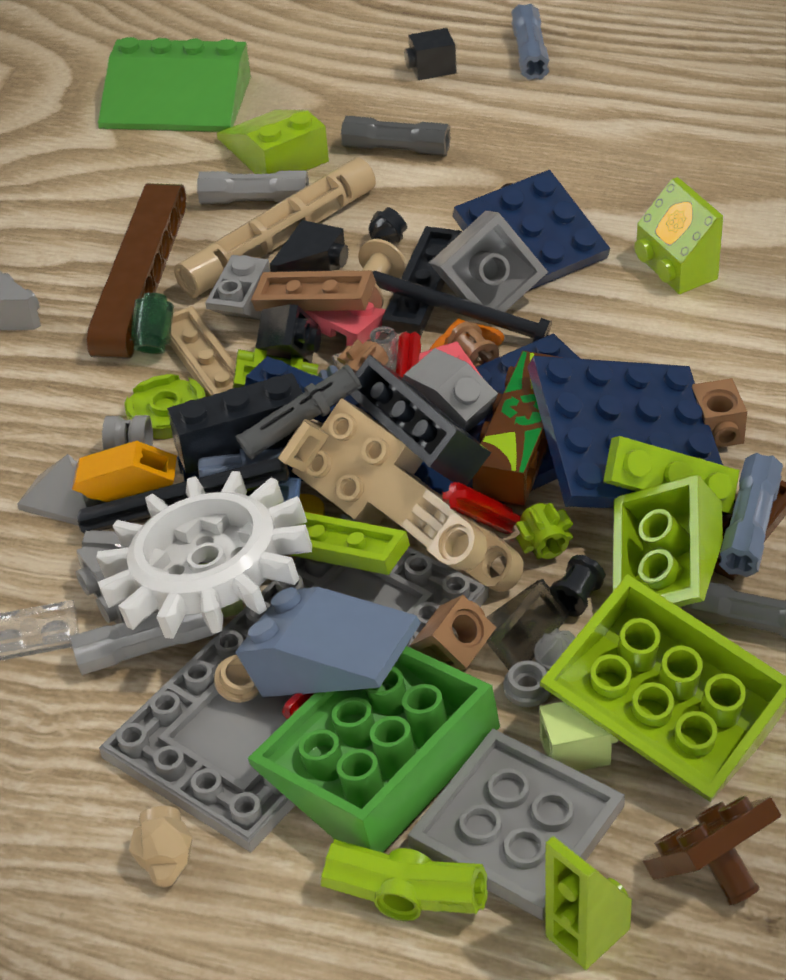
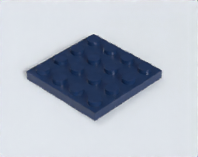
M546 356L532 357L527 368L565 507L614 509L615 498L636 492L603 482L611 438L622 436L723 465L710 425L704 424L702 408L696 401L692 389L695 381L690 366Z

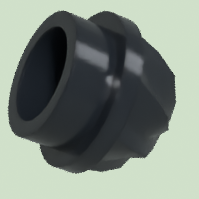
M387 207L373 215L368 230L371 239H381L393 244L403 239V233L407 230V224L397 211Z

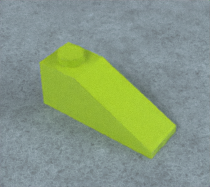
M552 836L545 842V936L583 969L587 970L630 930L632 899L618 881L612 878H605L555 836Z

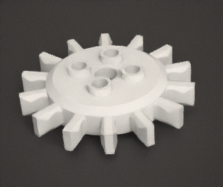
M232 471L222 491L205 494L203 486L196 476L187 478L186 495L188 498L170 506L166 505L162 499L153 493L145 497L151 518L144 525L117 520L113 524V529L120 546L127 548L97 552L96 559L104 578H106L99 581L98 585L108 608L121 603L118 607L126 626L132 630L158 609L160 611L156 618L165 638L173 639L186 614L202 613L203 619L212 634L222 631L224 616L221 608L239 600H242L247 607L260 615L267 610L259 587L266 579L295 585L299 580L293 558L284 555L312 552V543L307 527L302 525L307 522L300 499L296 496L283 502L284 499L278 481L274 478L268 479L251 495L247 496V490L240 471Z

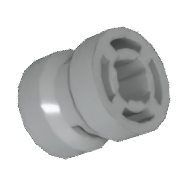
M106 416L104 418L102 429L103 450L136 440L153 446V426L150 416H134L131 420H124L121 416Z

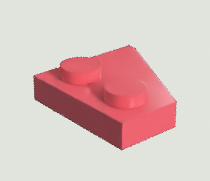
M368 302L366 310L305 312L318 324V329L321 330V333L328 337L336 336V331L347 336L346 346H352L356 340H360L363 344L382 328V318L386 309L376 308L373 303Z

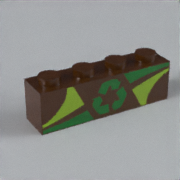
M522 350L516 366L508 368L505 390L503 394L498 393L496 402L493 405L491 422L485 421L483 424L480 443L491 454L474 475L473 489L497 501L525 506L549 447L527 367L533 356H557Z

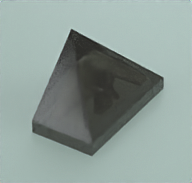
M540 579L486 617L496 626V629L486 642L506 668L510 670L518 662L532 661L535 657V646L543 638L544 633L549 634L556 628L559 629L571 614L547 583Z

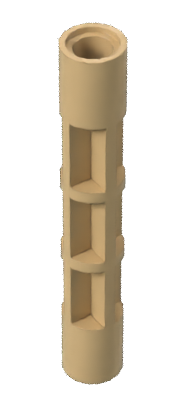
M355 157L178 263L174 267V275L180 288L191 298L198 297L215 286L231 255H247L261 258L284 244L302 220L318 223L369 192L376 184L372 168L364 159Z

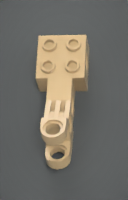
M341 398L320 428L329 435L305 472L295 468L291 471L353 519L361 523L378 526L385 515H387L427 547L426 550L440 562L456 570H464L478 582L494 591L505 592L513 588L523 574L524 564L520 554L478 521L450 509L449 504L443 502L440 493L433 490L414 475L423 461L383 424L362 409ZM499 556H505L506 566L504 571L499 576L492 578L490 575L492 562Z

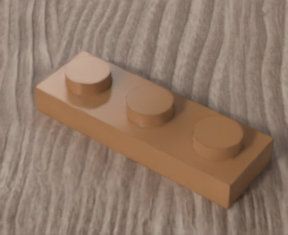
M372 270L263 272L251 301L256 311L288 304L298 305L304 311L366 310L376 280Z

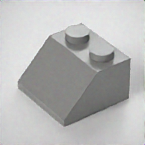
M487 210L429 262L432 268L459 298L506 312L548 273L500 213Z

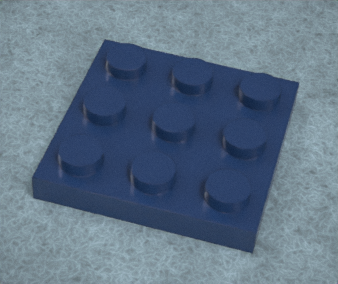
M550 169L457 205L453 210L452 217L462 231L486 210L500 213L548 271L528 291L607 259L611 249Z

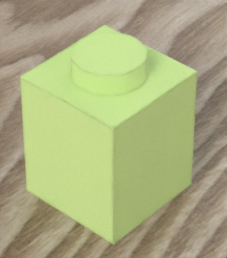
M565 702L539 706L540 739L545 755L577 771L611 765L612 744L618 743L616 737Z

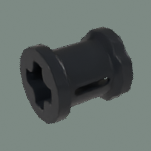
M585 555L572 556L567 564L566 574L561 580L554 582L548 590L550 603L565 615L574 617L582 615L588 607L587 598L592 591L600 589L606 577L604 569L598 562Z

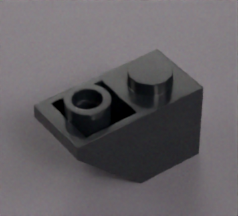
M288 304L263 309L255 348L267 350V355L290 359V356L293 355L303 357V362L312 363L313 353L319 351L321 344V330L318 329V324L298 305Z

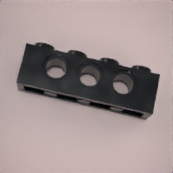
M369 354L355 373L362 388L352 393L351 396L430 468L452 482H459L467 486L491 452L407 380Z

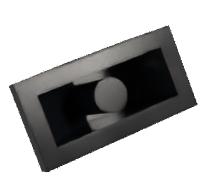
M302 220L271 261L270 271L339 270L340 267L345 266L349 255V248L345 245L343 228Z

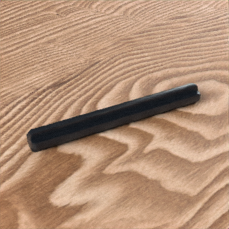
M276 457L197 478L203 486L205 494L221 492L231 472L240 471L247 492L258 489L270 478L276 479L278 484L286 483L289 479V469L287 464H284ZM187 481L83 508L77 515L79 528L85 534L86 531L90 530L102 531L113 528V524L117 520L133 523L151 518L145 497L153 493L162 499L166 505L170 506L188 498L186 495Z

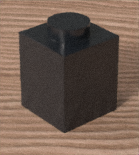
M447 28L408 35L409 48L404 49L405 62L408 69H413L418 81L457 74L456 44Z

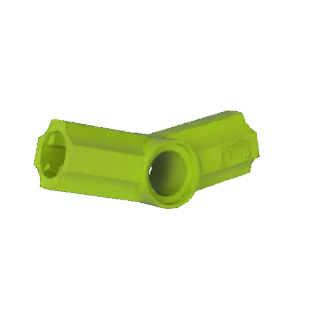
M336 839L331 843L328 850L320 885L321 887L373 901L381 913L401 921L417 919L422 910L477 914L479 910H484L488 896L487 873L483 864L431 861L423 853L408 848H398L391 851L390 854H386Z

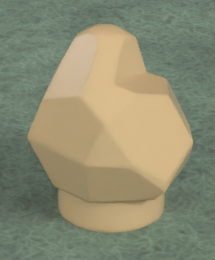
M172 806L151 807L139 815L140 827L133 830L129 852L138 864L149 873L155 885L168 887L174 884L188 865L192 836L185 823L181 821L179 809Z

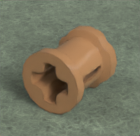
M468 321L460 323L452 330L448 338V344L456 341L459 343L475 367L499 357L497 345L490 340H485L480 327L476 323Z

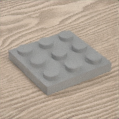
M492 729L409 832L408 845L435 862L483 864L487 873L488 891L543 921L545 918V842L552 836H555L586 861L624 808L625 795Z

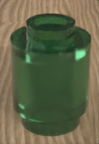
M145 293L143 298L134 301L130 338L134 341L133 348L136 351L148 354H162L165 352L166 345L170 343L174 305L167 301L165 295Z

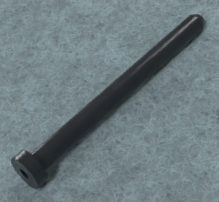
M372 271L376 284L380 289L531 337L533 342L545 338L550 333L552 321L541 318L539 323L379 271Z

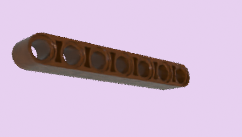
M145 184L88 327L87 349L91 357L132 358L185 214L186 191L183 184Z

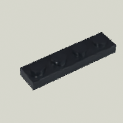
M425 226L401 279L441 291L445 282L429 262L460 235L462 231ZM394 293L382 318L383 332L400 335L403 332L409 334L417 332L422 336L434 306Z

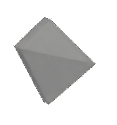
M67 454L36 478L17 505L21 511L78 525L77 515L81 509L106 502L90 499L82 493L72 490L78 462Z

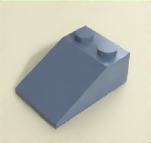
M289 587L281 590L272 598L269 608L260 620L250 627L248 636L235 653L262 697L380 688L421 622L417 615L325 588L310 587L296 589L295 587Z

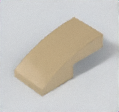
M304 419L278 456V459L284 464L305 472L329 435L320 429L321 425Z

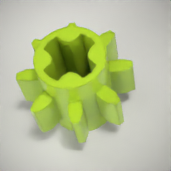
M539 503L530 506L523 512L520 521L515 524L520 532L516 539L523 552L526 554L533 551L537 559H551L559 556L567 549L569 541L573 539L569 528L573 525L565 509L556 511L552 503Z

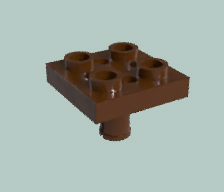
M747 795L727 805L720 802L695 817L699 824L685 832L683 828H679L656 841L654 844L658 852L643 860V863L653 880L696 872L708 865L725 894L728 904L735 905L760 890L759 885L755 883L735 846L782 817L771 797L750 802Z

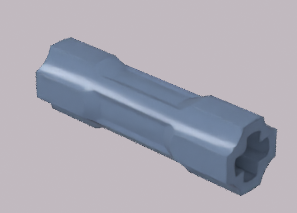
M531 3L528 5L519 4L512 10V27L518 45L521 74L528 80L543 79L549 73V56L543 41L539 9Z
M755 453L745 458L729 527L726 528L720 550L721 558L719 565L728 574H739L749 577L759 571L764 551L765 534L773 502L777 498L782 478L783 464L773 455L765 456Z

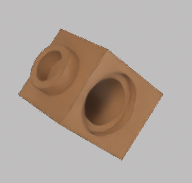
M733 379L693 384L692 389L696 401L702 408L704 424L710 425L717 448L743 444L745 441L748 411Z
M461 595L440 605L409 646L462 671L467 669L494 632L496 626L485 617L484 611L479 605ZM452 627L456 630L458 639L455 637Z

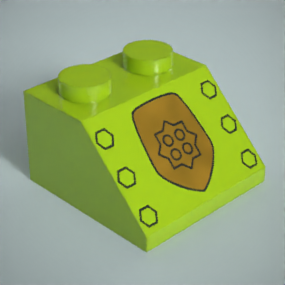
M679 177L673 178L637 223V241L634 244L636 255L641 262H645L658 274L663 282L671 286L679 295L715 281L719 275L723 215Z

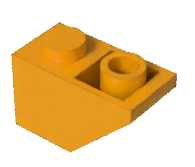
M137 440L87 455L78 460L72 490L82 493L90 499L110 502L170 486L174 482L177 455Z

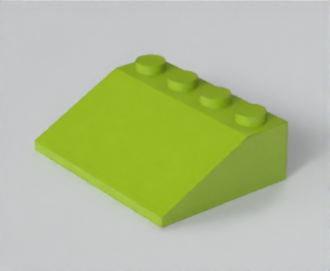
M628 574L540 680L541 687L710 803L760 747L786 711V676Z

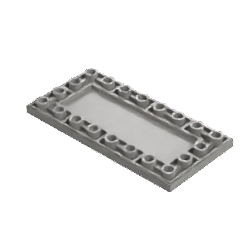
M345 514L339 517L340 519L359 522ZM408 547L389 575L297 557L294 560L299 580L295 585L272 581L262 591L267 609L271 605L272 598L283 589L295 587L296 589L321 587L417 615L421 624L408 642V647H410L409 645L440 605L464 595L468 600L481 607L489 598L487 586L411 547ZM246 606L219 634L206 644L99 747V750L104 760L247 851L252 852L295 806L294 803L250 766L248 757L287 720L282 714V708L293 695L262 697L258 693L256 697L247 702L237 703L223 698L216 690L214 675L217 666L224 659L237 655L235 652L248 636L250 627L258 622L266 612L264 611L259 615Z

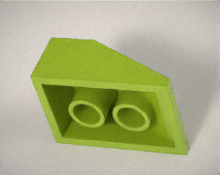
M274 110L217 133V139L255 174H274L278 171H307L329 162L326 126L308 110Z
M699 475L625 494L614 499L613 591L628 574L678 607L704 601L723 542L722 502Z

